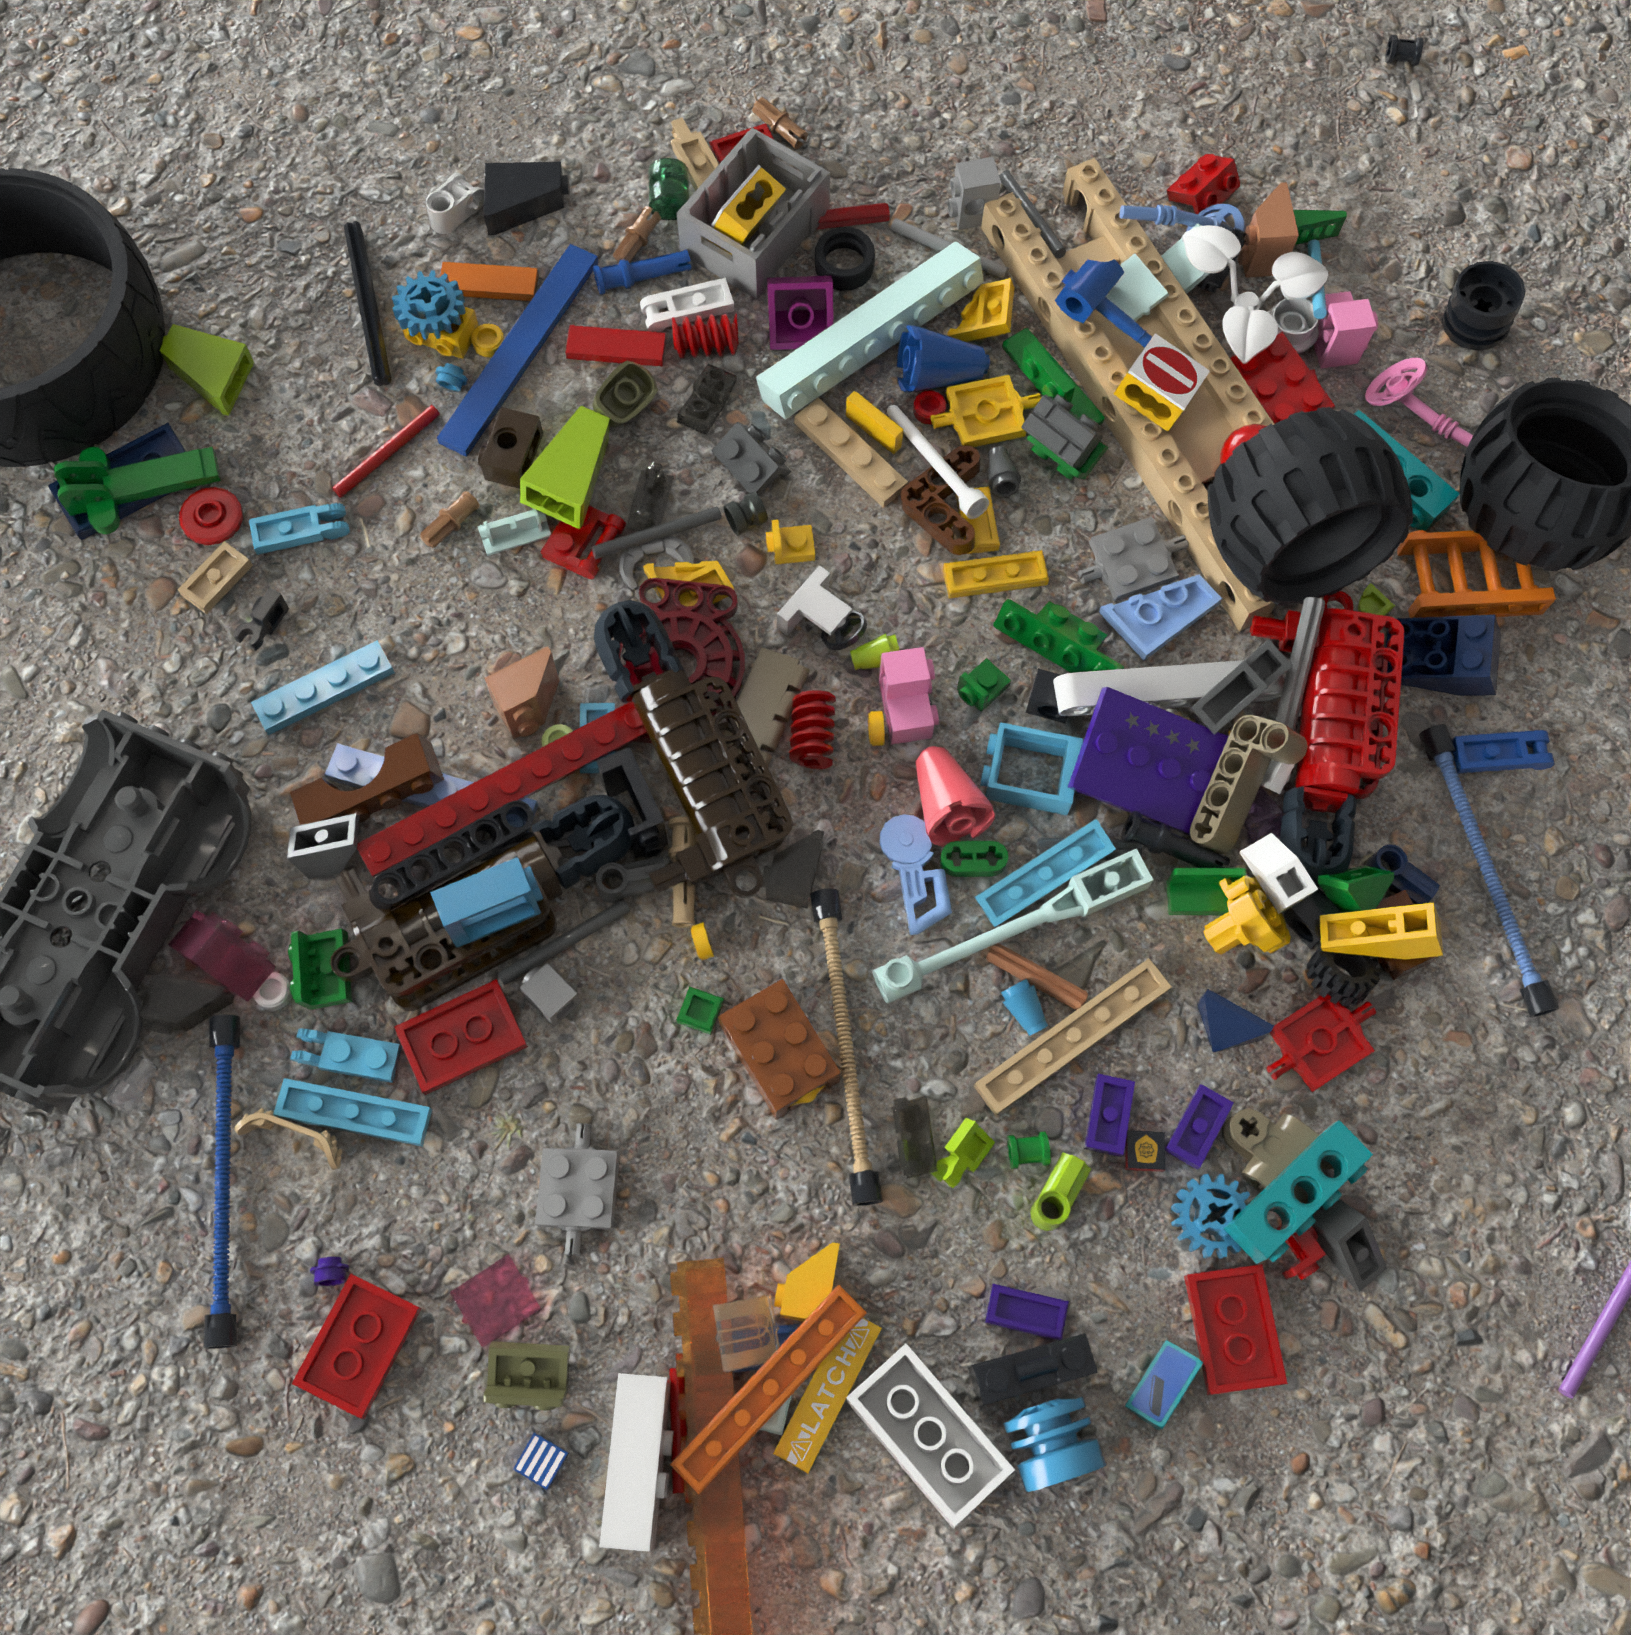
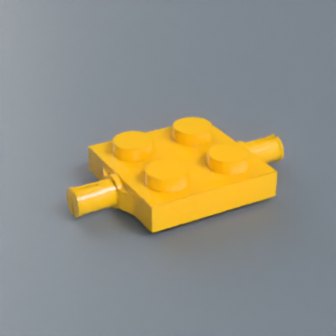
M1010 375L955 385L946 389L950 412L931 415V422L934 429L952 425L958 432L962 446L978 447L1025 437L1027 433L1022 429V425L1025 422L1023 410L1035 408L1041 397L1039 393L1021 397L1014 389Z

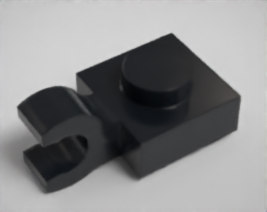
M268 588L264 596L256 600L250 614L253 620L240 624L233 633L237 642L241 643L245 636L253 635L248 643L250 647L256 651L262 646L265 635H272L289 610L282 594Z

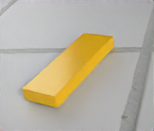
M1042 550L943 564V573L949 599L1046 586L1049 582Z

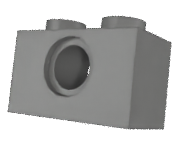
M993 157L956 163L955 176L950 178L952 198L948 199L947 206L950 218L955 217L958 230L981 226L984 204L999 199L1001 180Z

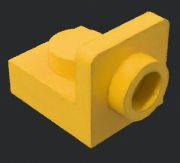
M778 519L771 520L772 532H766L767 552H774L775 565L815 561L812 525L779 528Z

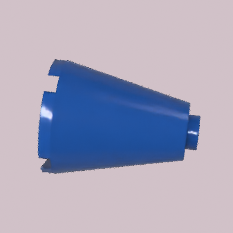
M914 325L906 326L909 332H902L898 346L897 368H903V378H897L899 387L903 392L911 393L978 381L982 379L984 374L988 373L990 358L988 354H985L983 347Z

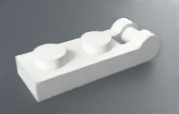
M722 278L646 296L640 301L642 313L647 315L645 323L648 331L662 332L666 327L672 326V317H675L679 325L682 324L684 316H687L691 322L696 320L697 315H700L702 319L708 318L711 314L714 316L733 312L734 302L727 280ZM660 309H668V311L659 313Z

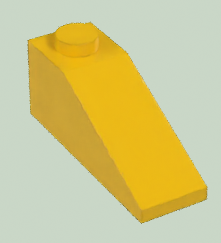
M1434 902L1320 915L1321 949L1324 952L1404 960L1443 956L1441 923Z

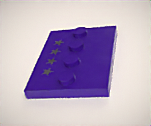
M1103 687L1067 788L1130 813L1138 811L1145 819L1158 824L1164 823L1169 828L1190 836L1192 821L1229 736L1219 732L1213 734L1205 726L1110 687Z

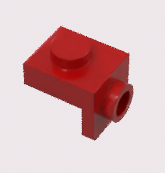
M1281 1224L1280 1226H1278L1276 1229H1277V1230H1280L1281 1227H1282V1224ZM1312 1226L1301 1236L1294 1232L1285 1241L1299 1260L1282 1272L1286 1280L1296 1275L1300 1280H1303L1320 1268L1316 1261L1325 1256L1326 1253L1316 1241L1318 1235Z

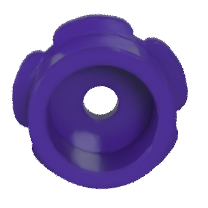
M341 1257L318 1259V1266L310 1269V1273L314 1274V1285L336 1286L344 1284L349 1265L342 1263Z

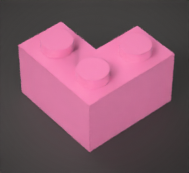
M1351 291L1325 294L1327 315L1323 319H1318L1319 336L1314 343L1320 368L1358 364L1368 347L1374 331L1377 330V314L1375 311H1372L1369 299L1353 300Z
M924 647L882 653L879 687L891 745L931 739L934 726L939 725L936 705H930L928 694H932L931 680L935 679L934 665L932 659H926Z

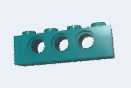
M1360 410L1356 411L1354 415L1369 424L1388 443L1400 461L1410 492L1412 493L1413 523L1410 526L1418 530L1428 531L1450 510L1460 493Z
M1338 1120L1327 1127L1223 1229L1256 1264L1268 1258L1274 1262L1288 1250L1290 1246L1285 1241L1294 1232L1301 1236L1316 1222L1312 1215L1321 1206L1327 1210L1342 1196L1338 1189L1347 1180L1350 1184H1353L1366 1173L1368 1168L1364 1163L1373 1154ZM1321 1160L1327 1161L1332 1165L1334 1169L1333 1178L1327 1177L1322 1172L1320 1167ZM1295 1185L1304 1188L1307 1192V1204L1301 1203L1296 1199L1294 1195ZM1269 1211H1273L1280 1216L1282 1221L1280 1230L1274 1229L1268 1223L1267 1214Z

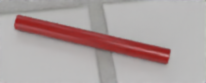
M430 405L332 487L334 492L342 498L440 416L439 411L433 405Z

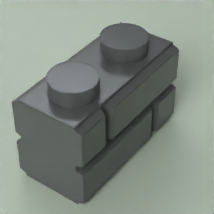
M1057 394L1055 398L1044 395L1035 406L1034 411L1030 413L1023 423L1022 429L1071 467L1079 469L1103 438V435L1096 431L1099 424L1085 414H1082L1079 418L1070 411L1074 405L1061 395Z

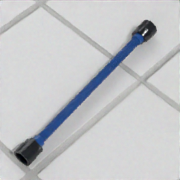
M228 1014L215 1015L209 1018V1047L215 1049V1057L218 1060L216 1062L218 1065L216 1067V1078L218 1079L216 1081V1098H218L216 1099V1117L218 1118L215 1119L217 1122L215 1124V1136H217L215 1138L217 1141L215 1143L217 1146L215 1147V1175H217L215 1180L217 1181L214 1182L217 1186L214 1187L216 1190L214 1192L216 1195L214 1197L216 1200L214 1204L216 1206H214L215 1246L213 1248L215 1251L213 1254L215 1256H213V1259L215 1261H213V1264L215 1266H213V1269L215 1271H213V1274L215 1276H213V1279L215 1281H213V1284L215 1286H213V1290L215 1291H213V1295L215 1296H213V1300L215 1301H213V1305H210V1315H205L204 1349H221L237 1346L236 1314H231V1304L227 1300L229 1299L227 1295L229 1294L227 1290L229 1289V1285H227L229 1284V1280H227L229 1279V1275H227L229 1274V1270H227L229 1269V1265H227L229 1260L227 1259L230 1257L227 1255L230 1253L227 1249L230 1248L228 1245L230 1243V1240H228L230 1238V1235H228L230 1233V1230H228L230 1228V1225H228L230 1223V1220H228L230 1218V1215H228L230 1213V1210H228L230 1209V1205H228L230 1204V1200H228L230 1195L228 1194H230L229 1179L231 1178L229 1176L231 1174L229 1171L231 1169L229 1166L231 1164L229 1161L231 1159L229 1156L231 1154L229 1151L231 1150V1132L229 1131H231L230 1102L232 1101V1095L230 1094L232 1092L230 1089L232 1087V1075L230 1074L232 1073L231 1060L234 1057V1049L240 1047V1017Z

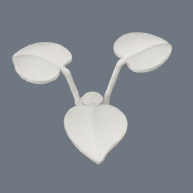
M1210 225L1196 227L1185 232L1182 236L1186 255L1195 268L1205 273L1221 272L1227 265L1230 268L1232 290L1230 300L1234 304L1225 313L1222 325L1228 344L1243 364L1248 363L1254 356L1268 348L1277 336L1278 326L1275 319L1268 312L1259 310L1270 294L1280 286L1282 294L1287 299L1303 300L1317 293L1324 286L1328 278V271L1320 262L1303 253L1289 252L1281 255L1274 262L1272 274L1277 281H1274L1261 297L1258 298L1253 292L1238 294L1236 263L1232 260L1241 250L1237 237L1225 228Z

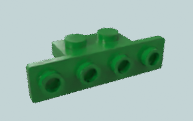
M1024 328L1003 341V350L1043 396L1049 395L1055 398L1059 394L1074 405L1070 411L1079 418L1082 414H1085L1099 425L1104 422L1105 416L1028 328Z
M1007 599L1003 603L993 624L997 630L1070 673L1125 669L1123 665L1098 651L1107 637L1106 633L1100 631L1093 623L1083 621L1071 614L1065 607L1054 604L1051 601L1036 615L1011 599Z

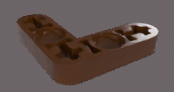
M959 446L943 457L955 472L957 471V475L964 483H967L980 471V455L978 450L972 446ZM931 466L902 489L900 494L902 509L949 552L954 555H966L975 547V530L966 519L944 501L954 491L948 484L939 486L932 483V480L940 475ZM934 514H943L947 517L944 522L938 524L929 521V518ZM954 534L959 538L954 540Z

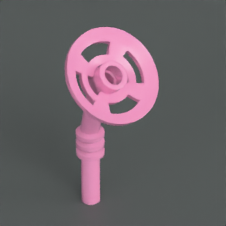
M1409 358L1390 366L1380 373L1367 388L1365 398L1370 405L1383 406L1395 401L1401 402L1431 425L1432 431L1436 432L1439 430L1438 434L1440 436L1445 434V439L1452 438L1468 447L1473 436L1472 434L1458 426L1459 422L1455 421L1452 423V418L1446 419L1445 414L1439 415L1412 394L1413 389L1423 380L1427 372V364L1423 359ZM1408 370H1417L1415 373H1414V372H1405V371H1408ZM1386 384L1384 392L1378 393L1380 389Z

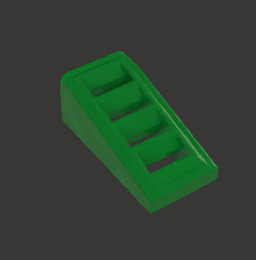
M1293 209L1299 234L1295 245L1308 243L1314 239L1322 240L1338 236L1347 217V212Z

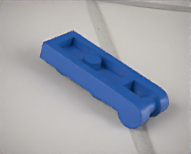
M1546 730L1455 736L1452 739L1456 749L1453 752L1457 774L1529 768L1544 770L1555 765L1553 754L1548 753L1547 744L1550 741ZM1527 746L1532 748L1533 754L1528 753Z

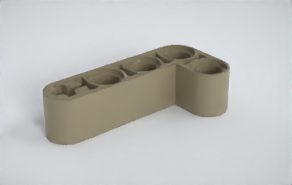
M1245 715L1239 718L1231 730L1190 827L1192 840L1218 854L1229 852L1238 839L1271 760L1291 765L1298 763L1307 752L1306 739L1278 721L1255 715Z

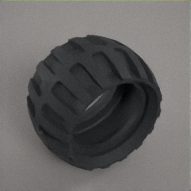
M1546 378L1538 383L1531 381L1501 400L1476 429L1462 463L1460 503L1462 512H1466L1468 516V524L1475 533H1479L1487 541V545L1496 552L1500 551L1519 564L1543 567V570L1558 571L1566 568H1571L1572 570L1581 569L1605 558L1619 548L1631 536L1630 404L1619 398L1617 393L1609 389L1603 390L1590 385V382L1582 380L1569 381L1561 380L1560 378Z
M1322 407L1316 411L1306 413L1301 411L1289 415L1287 419L1274 425L1271 423L1264 427L1247 442H1242L1237 446L1226 462L1220 464L1215 472L1213 484H1210L1208 488L1210 526L1216 546L1223 560L1236 578L1253 594L1265 602L1272 601L1279 606H1287L1291 603L1303 604L1306 597L1320 598L1326 595L1330 596L1353 582L1365 578L1373 569L1381 563H1385L1394 554L1393 551L1407 538L1409 534L1408 527L1413 523L1411 492L1396 454L1369 424L1344 409L1335 411L1330 407Z

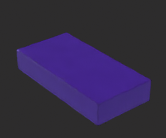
M992 1284L984 1323L1059 1341L1063 1338L1069 1301Z

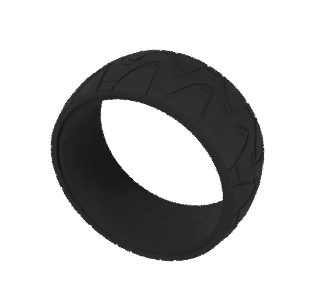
M0 168V260L30 253H63L94 261L112 271L113 277L109 300L101 319L89 337L75 352L58 365L32 379L0 388V466L3 467L36 466L48 464L50 461L64 460L80 454L83 450L94 447L95 444L98 445L112 436L113 432L123 427L144 404L145 398H148L156 384L155 379H158L164 359L159 351L165 336L164 314L160 294L146 259L127 230L103 205L75 184L72 185L62 178L47 173L8 168L7 170Z

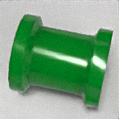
M1046 1131L1039 1132L1038 1136L1016 1138L1014 1134L1007 1136V1149L1011 1169H1018L1019 1165L1042 1163L1043 1166L1050 1165V1145Z

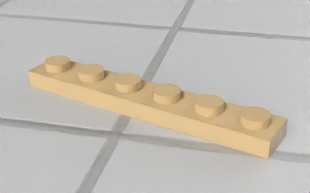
M1148 958L974 1084V1088L994 1115H999L1160 998L1172 986Z

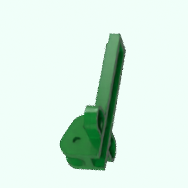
M89 447L81 452L79 461H64L54 467V475L60 485L58 499L70 516L87 512L90 524L100 534H110L118 529L120 525L118 505L221 481L217 457L213 447L191 450L111 469L110 460L102 449Z

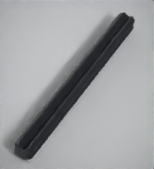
M347 222L344 225V232L372 378L377 386L389 385L392 379L363 231L359 222Z

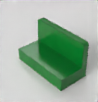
M1175 868L1166 881L1168 914L1224 915L1229 912L1227 906L1228 898L1223 892L1219 881L1227 878L1233 883L1247 875L1246 869Z

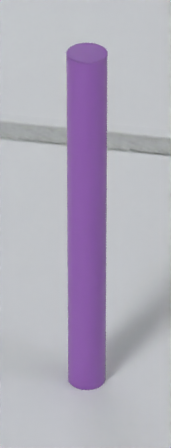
M1631 1260L1558 1389L1560 1393L1568 1398H1574L1631 1295Z

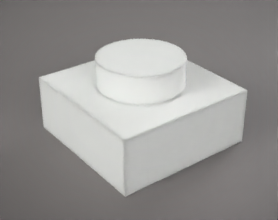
M1271 760L1261 786L1280 794L1284 785L1289 781L1295 764H1284Z

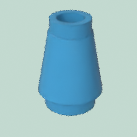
M1027 979L1001 992L1005 999L1002 1003L1029 1036L1048 1026L1035 986H1030Z

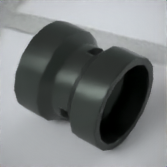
M754 491L745 495L740 503L732 501L723 506L726 519L737 536L747 532L749 525L760 526L768 522L765 506Z

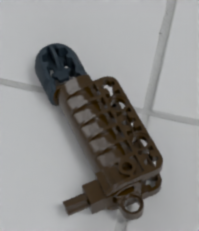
M632 600L613 604L601 613L595 624L594 642L597 652L610 679L616 682L614 688L622 703L633 702L696 834L693 846L676 853V862L648 874L651 883L658 894L684 881L690 887L707 878L723 874L731 891L740 898L753 897L758 893L763 882L762 873L755 859L779 848L788 836L793 824L788 808L727 683L719 677H709L691 685L680 659L673 656L675 649L655 612L645 604ZM644 630L646 632L645 644H643L639 636ZM620 643L623 644L626 650L622 654L623 660L632 662L635 668L650 662L648 653L651 647L654 646L660 658V667L666 672L656 676L654 671L641 677V683L632 686L628 668L623 667L619 658ZM712 686L714 690L721 689L723 693L719 695L716 692L708 691L707 687ZM723 718H725L726 721H727V722L719 723ZM727 730L731 732L733 736H725L720 731ZM734 743L732 746L727 748L726 744ZM742 776H745L746 782L743 781ZM750 793L760 794L764 801L754 800ZM743 871L752 873L756 879V886L749 891L741 890L736 885L737 874Z
M592 795L580 799L554 813L552 821L543 819L531 825L534 836L394 910L375 908L369 898L370 890L366 891L354 868L349 871L344 870L340 872V876L336 877L335 880L347 901L341 904L350 921L356 939L334 951L330 961L331 969L339 979L345 982L357 981L374 972L381 986L391 995L399 1008L405 1011L420 1009L549 939L557 928V921L550 908L549 901L563 894L560 884L567 889L578 883L581 875L590 877L597 873L601 866L607 863H616L625 856L631 847L628 829L635 826L631 813L618 799L608 795ZM574 830L573 834L567 837L568 842L575 853L585 851L586 853L581 856H574L569 859L568 863L559 867V861L564 858L557 845L550 847L547 843L551 840L557 841L563 837L565 832ZM516 857L519 858L523 869L530 866L544 898L537 901L541 914L456 948L442 924L430 892ZM546 918H549V920L545 922L547 928L543 931H540V929L536 926L541 924V922ZM527 931L530 938L525 940L523 933ZM518 937L516 944L512 948L503 949L499 947ZM494 949L498 955L492 958L489 951ZM347 955H355L359 959L357 968L350 973L340 971L339 964L341 959ZM480 957L482 963L475 966L471 961ZM460 967L465 971L462 975L459 974L458 968ZM452 972V977L447 983H434V981ZM429 985L432 991L427 993L424 987ZM415 992L414 996L416 999L412 1002H409L407 998L400 999L404 995L408 996Z

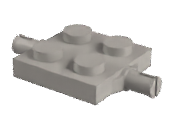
M1149 517L1091 537L1089 544L1095 556V566L1079 570L1078 576L1082 584L1101 578L1109 587L1114 601L1175 581L1179 574L1171 559V553L1187 549L1188 541L1185 540L1186 537L1184 535L1166 541L1161 536L1153 517Z
M582 1123L576 1124L575 1146L565 1149L543 1148L535 1225L538 1227H556L566 1231L564 1255L580 1256L582 1233L593 1229H614L620 1153L618 1151L597 1150L590 1147L592 1125L586 1123L584 1125Z

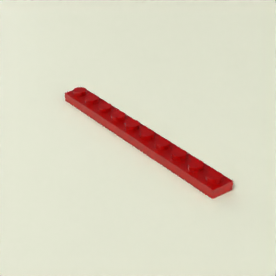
M628 702L357 843L356 849L372 878H375L387 869L501 806L515 800L522 801L648 733L633 702Z

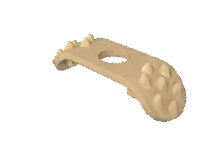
M261 1108L254 1114H245L234 1128L238 1135H243L257 1128L271 1130L277 1124L315 1138L313 1145L325 1152L331 1169H339L341 1166L342 1149L337 1148L335 1135L330 1137V1133L327 1130L318 1133L275 1117L273 1110L264 1113V1109Z

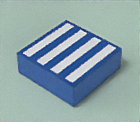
M534 1433L513 1470L544 1489L549 1490L569 1453L539 1434Z

